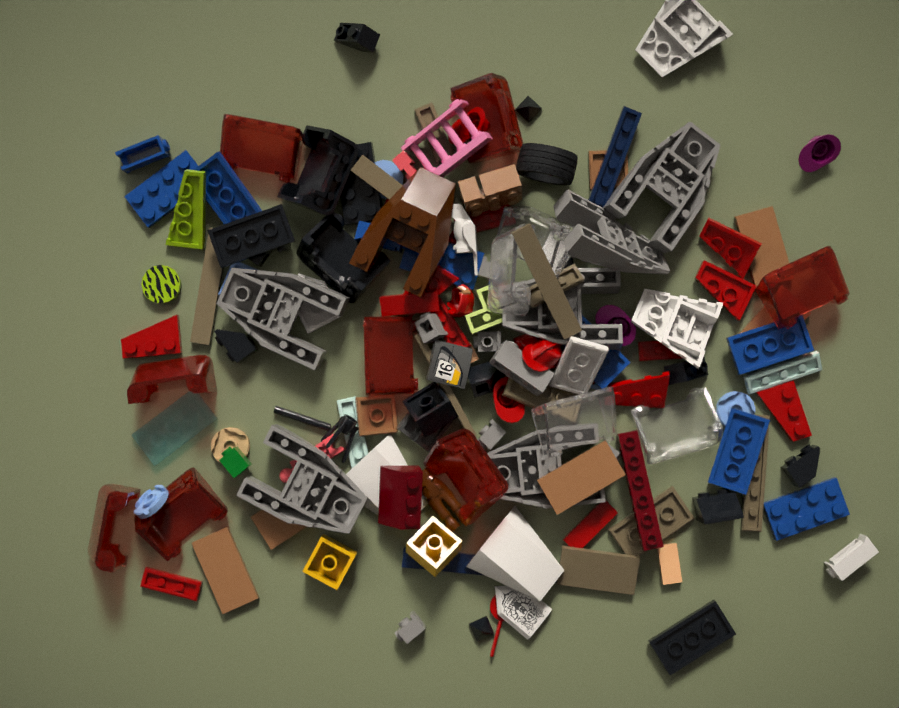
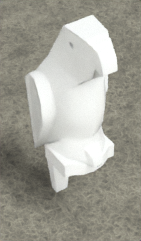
M453 204L452 218L455 219L454 237L457 242L453 246V250H455L456 254L473 252L476 276L478 275L476 226L461 204Z

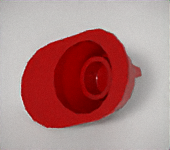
M476 107L467 113V116L478 131L487 132L491 125L485 118V111L482 108ZM458 119L451 127L464 143L471 139L472 135L461 119ZM448 136V140L450 141V143H451V144H454V143L452 142V140L450 139V137Z
M542 339L525 346L522 351V358L525 364L532 370L538 372L546 371L557 366L562 356V345Z
M508 377L501 378L496 382L493 390V402L496 413L505 422H518L525 413V406L502 396Z

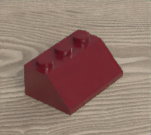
M419 465L380 466L378 524L400 530L420 529L423 471Z

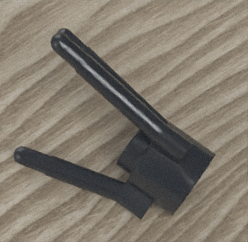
M347 414L341 416L339 421L321 438V441H323L338 428L326 445V448H329L341 432L346 435L351 433L342 463L346 462L355 433L359 429L356 427L358 422Z

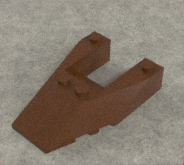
M420 167L377 212L360 240L349 264L371 274L387 239L419 253L418 258L403 289L423 299L449 245L456 183Z

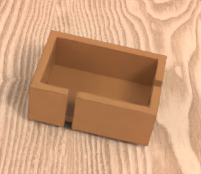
M515 164L479 175L482 185L481 189L478 188L475 176L458 181L463 207L467 214L472 217L479 216L482 212L488 210L496 211L504 205H515L522 200V185Z

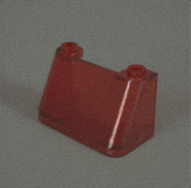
M489 73L450 88L452 102L457 99L467 101L468 105L463 108L466 114L473 108H482L485 111V118L491 125L487 132L493 139L467 159L469 163L474 164L520 151L523 139L510 88L505 77Z
M224 114L220 152L233 170L238 168L274 174L282 182L296 181L303 147V132L301 129L293 126Z
M831 246L824 247L768 273L761 279L755 289L778 329L783 327L788 329L797 324L796 320L799 316L829 302L840 305L848 300V295L850 294L836 254Z
M412 316L364 317L366 396L414 394L415 390H418V378H414L412 337L413 332H416V320H412Z
M196 355L139 365L127 389L128 404L150 402V396L154 392L159 391L157 383L186 379L187 388L192 393L217 392L212 359L206 355Z
M459 429L436 440L423 462L426 469L432 475L439 476L446 473L466 502L459 510V517L465 526L474 523L504 496L508 490L507 481L477 438L468 429Z
M194 467L185 471L166 487L169 491L168 498L156 513L146 519H140L137 515L134 516L135 532L166 561L178 556L181 552L182 541L211 518L213 521H220L228 512L227 506Z
M106 484L98 492L88 545V556L102 571L113 573L126 566L128 556L123 555L119 549L120 544L111 543L116 512L127 507L130 500L139 499L140 489Z

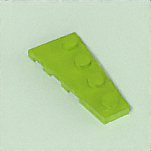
M185 170L165 245L203 250L205 248L206 172Z

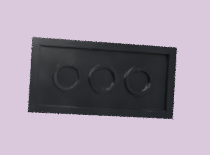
M373 143L356 144L358 154L353 166L362 155L376 164ZM350 171L341 193L345 225L358 224L359 221L370 222L382 208L380 193Z
M282 204L207 230L221 268L296 242Z
M712 600L648 641L668 674L672 675L730 639L736 633L717 602Z

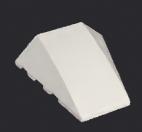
M665 0L635 51L661 77H664L729 38L733 33L720 20L717 22L697 0Z
M644 289L631 322L699 369L705 354L704 349L713 325L719 317L723 303H711L700 298L699 300L689 299L688 296L680 295L678 297L666 292Z
M391 433L346 474L368 497L364 506L377 515L380 466H408ZM422 495V502H421V510H422L426 505H428V503H427L426 500L424 499L423 495Z
M516 506L512 508L466 566L538 601L543 599L564 572L562 566Z

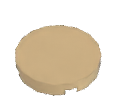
M224 428L218 431L211 441V451L219 463H221L219 460L223 457L221 453L229 447L233 449L238 446L246 457L250 452L249 438L245 432L238 428Z

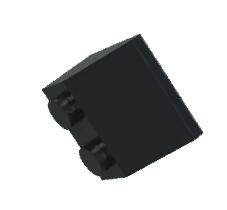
M432 382L402 401L424 437L459 417L451 401L436 382Z
M727 488L718 489L717 493L714 494L700 492L697 493L698 496L692 497L696 520L704 525L744 518L735 492L729 491Z

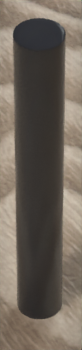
M275 406L273 412L329 431L331 427L329 423Z

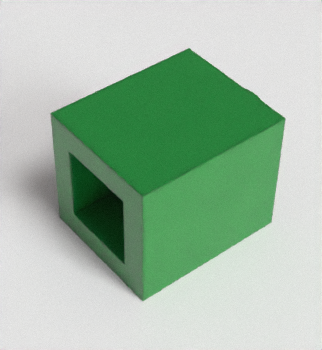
M238 446L233 449L231 447L227 448L221 453L223 457L219 460L233 478L238 477L252 465Z

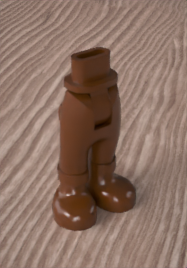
M425 468L422 470V495L432 510L439 515V518L442 521L444 520L445 527L453 532L460 524L451 516L450 511L446 509L442 500L456 514L462 524L474 515L475 511L472 508L465 509L461 507L462 504L458 502L449 487L436 476L434 477V474H430Z

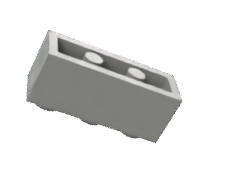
M507 340L499 346L489 364L536 396L544 392L555 374L550 371L551 369L538 372L529 368L522 358V350L519 349L516 343Z

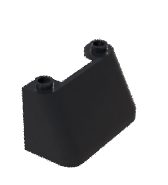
M306 125L302 135V142L311 151L298 183H284L277 197L314 212L330 215L337 206L357 157L358 147L353 141L332 130Z
M333 212L330 215H326L301 239L296 254L309 269L332 289L350 297L349 303H355L389 265L390 260L385 253L381 252L371 274L349 264L359 243L343 230L345 227L343 217Z

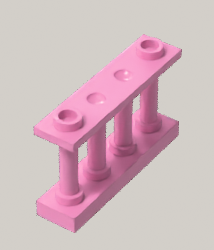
M457 99L449 105L450 108L416 136L407 138L401 149L408 152L412 150L426 170L444 178L493 138L488 132H481L476 129L463 110L468 105V102ZM456 114L472 135V140L468 144H463L448 122ZM441 126L457 148V152L452 156L447 155L433 134ZM426 138L442 160V164L437 168L431 165L418 146Z

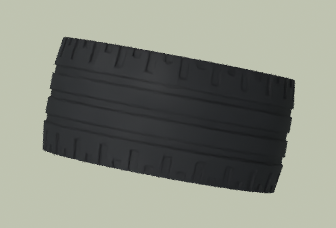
M522 144L516 165L518 175L548 184H572L578 159L575 153L545 144Z

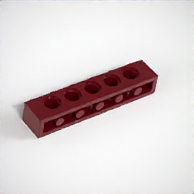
M638 430L617 434L641 548L643 551L664 547Z

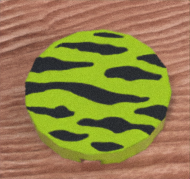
M164 265L153 266L147 270L141 283L145 296L152 302L160 304L174 300L180 293L182 285L178 273L171 267Z

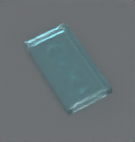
M193 388L134 432L132 437L153 465L156 466L218 418L197 390Z

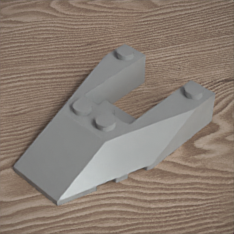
M688 122L639 159L603 208L617 219L625 217L644 188L647 187L672 206V209L649 243L663 253L671 252L705 202V194L710 185V176L712 169L715 167L720 144L692 122Z
M568 189L554 204L553 208L556 218L562 223L566 222L575 227L563 241L566 253L570 257H576L588 263L625 273L668 274L670 272L663 252L649 243L650 240L644 235L637 236L632 231V227L627 223L623 226L616 221V217L604 208Z
M231 268L216 304L233 320H236L261 346L313 370L320 369L327 351L290 334L302 304L306 301L334 315L343 316L350 297L295 274Z
M565 268L558 269L557 271L554 272V274L557 273V272H559V271H561V270H563V269H565ZM578 268L584 278V282L564 292L582 329L581 332L573 335V337L607 346L608 350H621L623 344L622 324L582 325L581 294H619L621 287L620 271L611 268ZM534 279L524 280L502 288V327L561 345H567L570 337L564 340L546 302L532 309L525 298L523 290L536 284Z
M597 423L539 429L482 455L485 495L546 509L553 508L537 479L562 465L560 447L599 443ZM604 488L575 505L606 502Z
M278 424L272 425L263 443L297 461L284 489L281 492L249 476L244 479L236 496L289 524L293 523L349 534L368 497L325 452Z

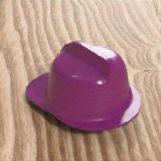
M830 134L819 135L810 139L799 154L798 161L801 169L805 172H813L834 161L841 151L840 140Z
M605 305L597 311L595 316L596 324H622V346H627L634 341L636 327L631 322L632 319L621 308L615 305Z

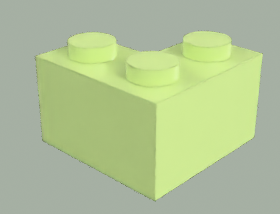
M495 283L476 290L482 309L465 315L471 335L502 323V301Z

